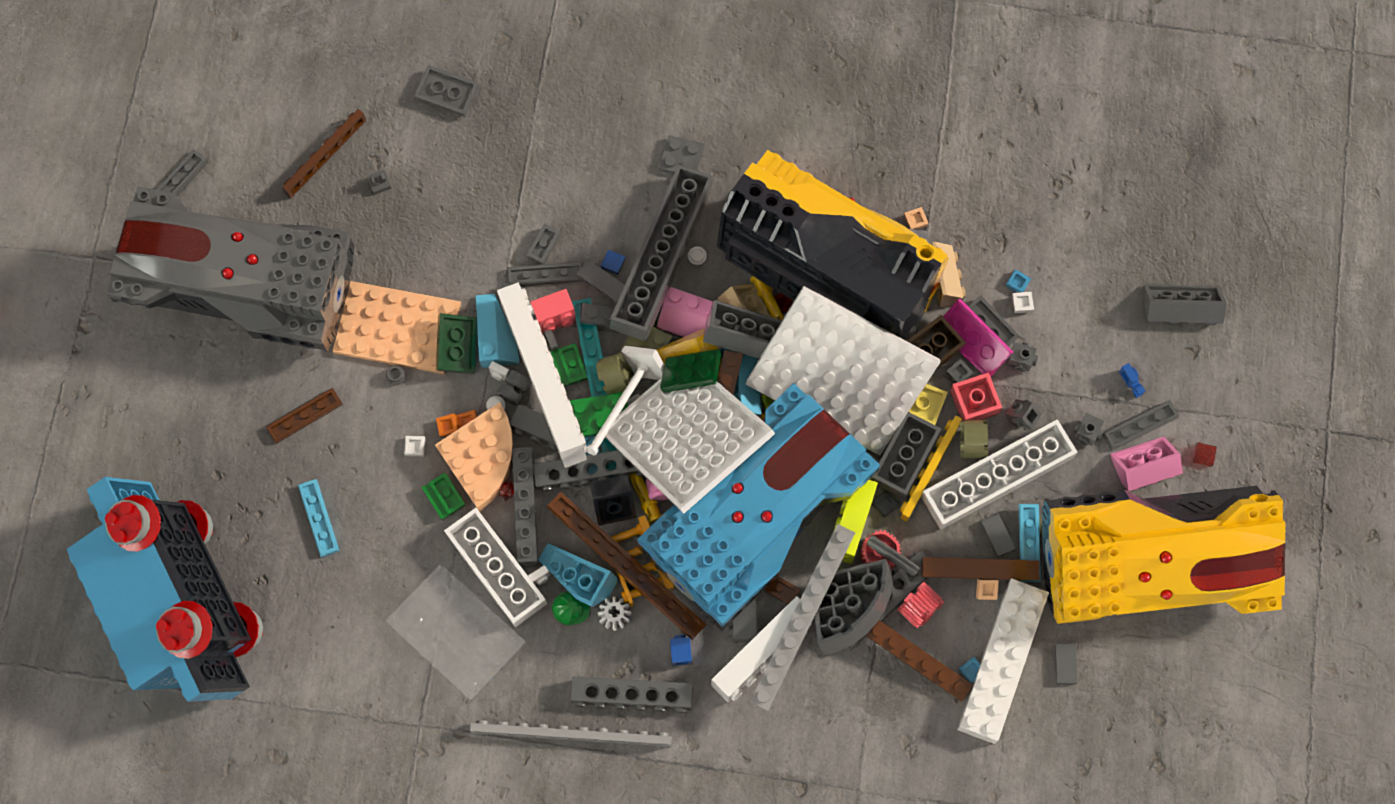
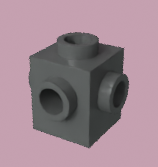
M1014 342L1011 349L1013 353L1009 357L1007 365L1015 367L1020 372L1030 371L1031 367H1035L1038 355H1035L1037 348L1028 343L1020 344Z
M1019 399L1014 401L1006 413L1012 425L1017 428L1024 427L1032 429L1042 415L1032 402Z
M1086 413L1082 422L1078 420L1073 430L1077 432L1074 438L1082 445L1092 446L1095 441L1099 442L1103 431L1100 429L1104 421Z

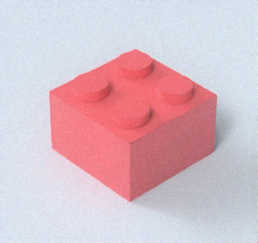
M567 289L530 302L542 334L549 329L554 332L559 327H569L576 322L574 307Z
M989 373L952 384L950 393L959 416L962 418V422L964 420H983L1000 413L1002 406Z

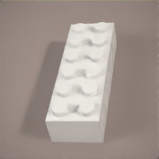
M477 508L444 530L446 536L515 628L547 605L546 599Z
M797 596L711 680V686L727 703L731 700L736 701L742 695V689L745 686L749 688L756 681L759 672L762 674L765 672L800 601Z

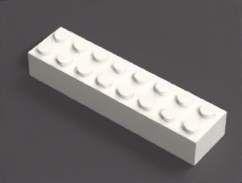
M1057 419L924 490L921 498L941 530L1074 459L1078 452Z
M1014 579L1009 581L961 717L958 731L993 744L998 742L1049 592Z

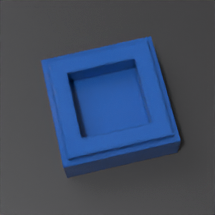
M608 250L601 268L618 275L626 257Z

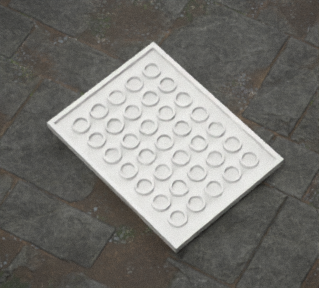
M803 286L747 378L745 385L777 400L794 383L806 395L809 394L824 408L823 415L845 437L851 434L862 446L881 455L938 367L940 359Z
M661 378L618 415L605 438L682 513H685L775 433L765 422L718 382L714 385L663 393L660 389Z

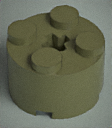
M622 352L603 357L596 363L599 381H604L605 386L602 388L608 395L623 392L633 378V369Z
M964 420V422H960V439H964L960 440L961 458L984 459L988 457L987 420Z

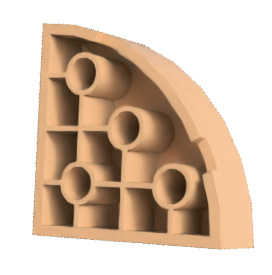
M499 402L435 444L478 511L481 512L497 497L508 480L513 465V432L501 403Z

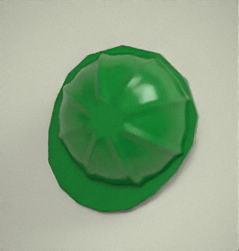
M570 592L560 593L553 600L551 607L553 617L563 625L582 623L590 613V606L577 600Z

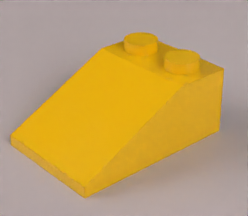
M703 328L656 349L665 365V359L668 357L719 348L718 346L703 342L705 332Z

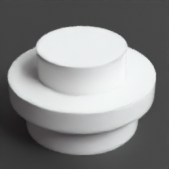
M693 247L689 250L688 259L692 264L700 265L705 262L707 254L702 247Z
M493 396L488 399L486 408L489 410L500 402L505 410V401L499 396Z

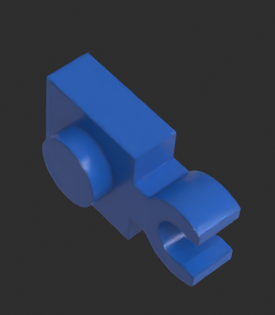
M1129 363L1122 366L1119 373L1128 388L1131 387L1136 398L1142 396L1145 389L1138 381L1139 375L1137 370L1131 367Z

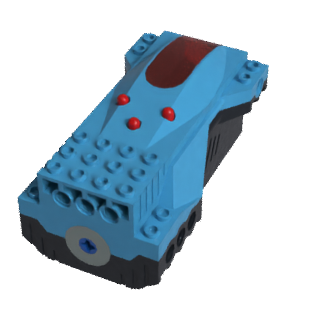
M794 383L766 409L764 422L775 433L768 441L688 511L682 513L675 505L672 506L637 539L639 549L653 563L654 567L660 570L673 586L699 612L701 611L706 619L708 618L721 631L736 619L779 576L782 564L796 534L828 503L853 497L854 493L864 486L878 472L880 464L866 452L864 446L809 394L806 395Z

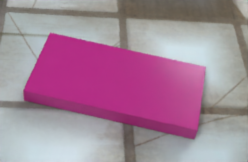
M958 299L943 316L966 342L960 353L982 375L989 373L990 377H992L1012 355L1013 351L961 299Z

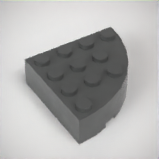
M886 559L836 572L815 615L817 641L824 656L839 652L856 643L875 626L884 613L892 589V570Z

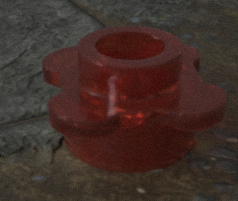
M511 480L509 482L504 481L499 490V496L503 497L504 501L507 502L514 494V484H512Z

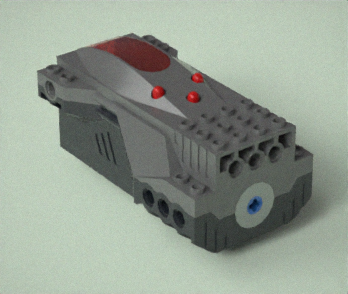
M137 186L134 200L130 201L110 270L112 277L107 295L113 302L121 301L130 305H143L150 309L157 306L234 320L254 339L282 342L288 345H298L328 352L336 336V328H338L350 280L349 277L352 273L354 243L349 232L312 225L271 224L194 213L182 203L175 193Z

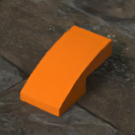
M472 410L457 415L453 413L436 418L439 436L447 437L477 417L476 411Z

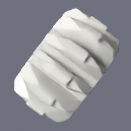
M614 596L611 603L608 599H605L607 606L600 604L599 608L603 611H599L598 616L602 617L599 620L601 624L606 623V629L613 625V630L616 631V625L619 624L620 628L623 629V622H630L626 616H630L631 611L627 610L629 608L628 603L622 605L624 602L623 598L616 602V597ZM612 610H617V613L620 614H616L617 617H612V614L609 613H613Z

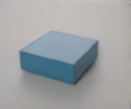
M1015 269L1005 287L1015 293L1024 292L1031 278Z
M973 657L958 668L971 684L975 681L980 663Z

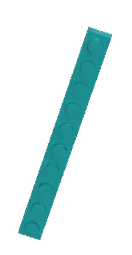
M591 298L572 301L591 397L608 395L602 388L605 384L603 380L599 381L596 363L599 359L603 358L597 326L580 323L581 304H592ZM606 438L601 442L603 453L618 450ZM610 463L608 465V471L615 470L617 467V463Z

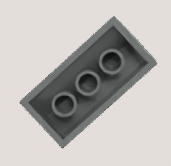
M1144 284V314L1147 321L1152 323L1170 322L1172 324H1178L1179 322H1188L1189 324L1207 323L1210 325L1224 324L1227 302L1220 287Z

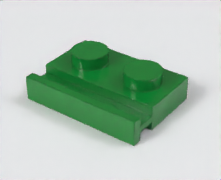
M576 343L550 351L563 386L588 380Z
M446 473L441 474L427 485L421 487L441 520L466 506Z

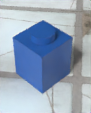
M676 635L674 639H670L672 666L692 664L690 637L686 638V635Z

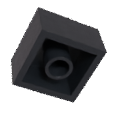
M628 475L589 483L598 526L637 518Z

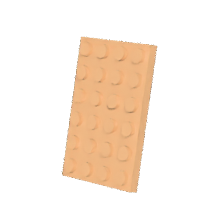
M350 281L333 353L445 374V371H436L438 314L459 315L461 301Z

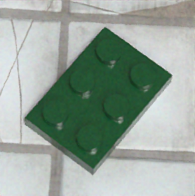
M438 314L436 371L464 374L475 373L477 317Z
M719 349L666 358L660 389L665 393L716 384L721 352Z

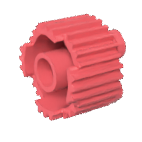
M876 530L875 533L872 532L871 535H868L862 543L860 549L861 559H863L862 563L866 564L886 559L892 570L896 565L869 547L867 541L871 536H875L901 554L899 541H896V537L893 538V535H889V532L886 533V530L883 532L882 530L879 532Z
M925 582L916 589L917 592L915 594L910 593L904 599V603L898 608V611L916 628L928 622L935 613L936 608L939 610L945 603Z

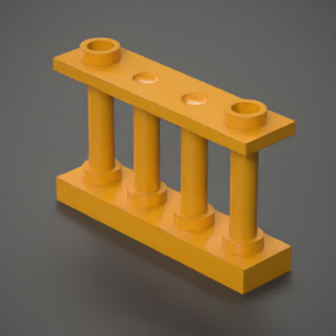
M646 515L638 518L639 524L635 528L611 536V538L618 543L638 534L641 536L650 527ZM639 547L627 551L632 557L642 554ZM651 562L643 565L648 572L652 570L657 571ZM658 570L660 578H657L658 581L670 592L674 591L673 584ZM617 572L624 590L621 592L624 603H629V606L633 607L632 599L642 594L637 589L629 591L625 582L626 579Z

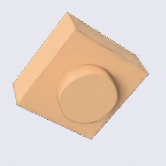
M922 207L904 213L909 229L918 230L928 226V221Z
M977 579L976 598L978 600H997L999 580Z

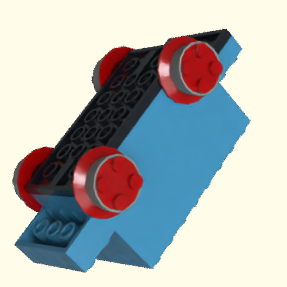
M104 477L87 489L89 499L95 506L98 513L97 516L103 524L67 548L71 563L76 568L77 576L83 583L86 595L91 600L94 612L99 617L102 629L110 641L111 649L119 660V666L127 677L128 685L132 690L173 689L181 687L182 695L187 702L233 699L248 689L250 686L236 657L247 654L260 642L263 636V625L261 618L255 611L241 602H233L205 545L213 534V523L207 511L191 500H180L177 502L160 501L151 482Z

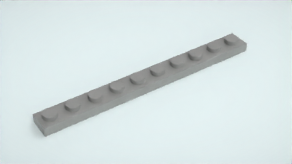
M837 524L750 700L751 704L769 711L855 532Z
M476 720V723H471L470 727L472 734L672 747V736H668V733L656 732V735H648L647 731H636V734H628V730L621 729L616 730V733L608 732V729L596 728V731H588L587 727H576V730H569L568 726L561 725L556 726V729L548 728V725L536 724V727H528L527 723H516V726H510L508 722L497 721L495 725L488 724V721Z

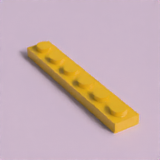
M955 415L953 421L949 419L944 428L947 431L945 436L940 435L935 445L938 447L936 452H931L926 461L929 463L927 469L922 468L918 479H920L918 485H913L908 494L911 496L909 502L904 501L900 509L902 520L907 522L959 428L962 418Z

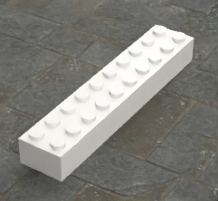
M518 282L497 290L504 314L564 467L567 468L587 460L585 438L580 431L579 423L576 416H574L563 383L561 384L558 370L554 366L552 355L548 351L546 340L541 333L540 325L535 318V313L532 305L529 303L525 288L521 289Z

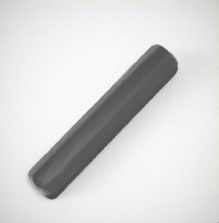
M871 536L868 539L867 545L895 565L912 576L918 573L919 566L875 536Z

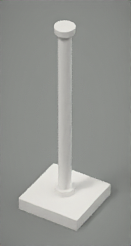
M624 346L621 352L633 369L634 376L592 444L587 446L586 451L589 454L595 456L598 453V447L640 379L660 380L662 378L664 363L655 349Z

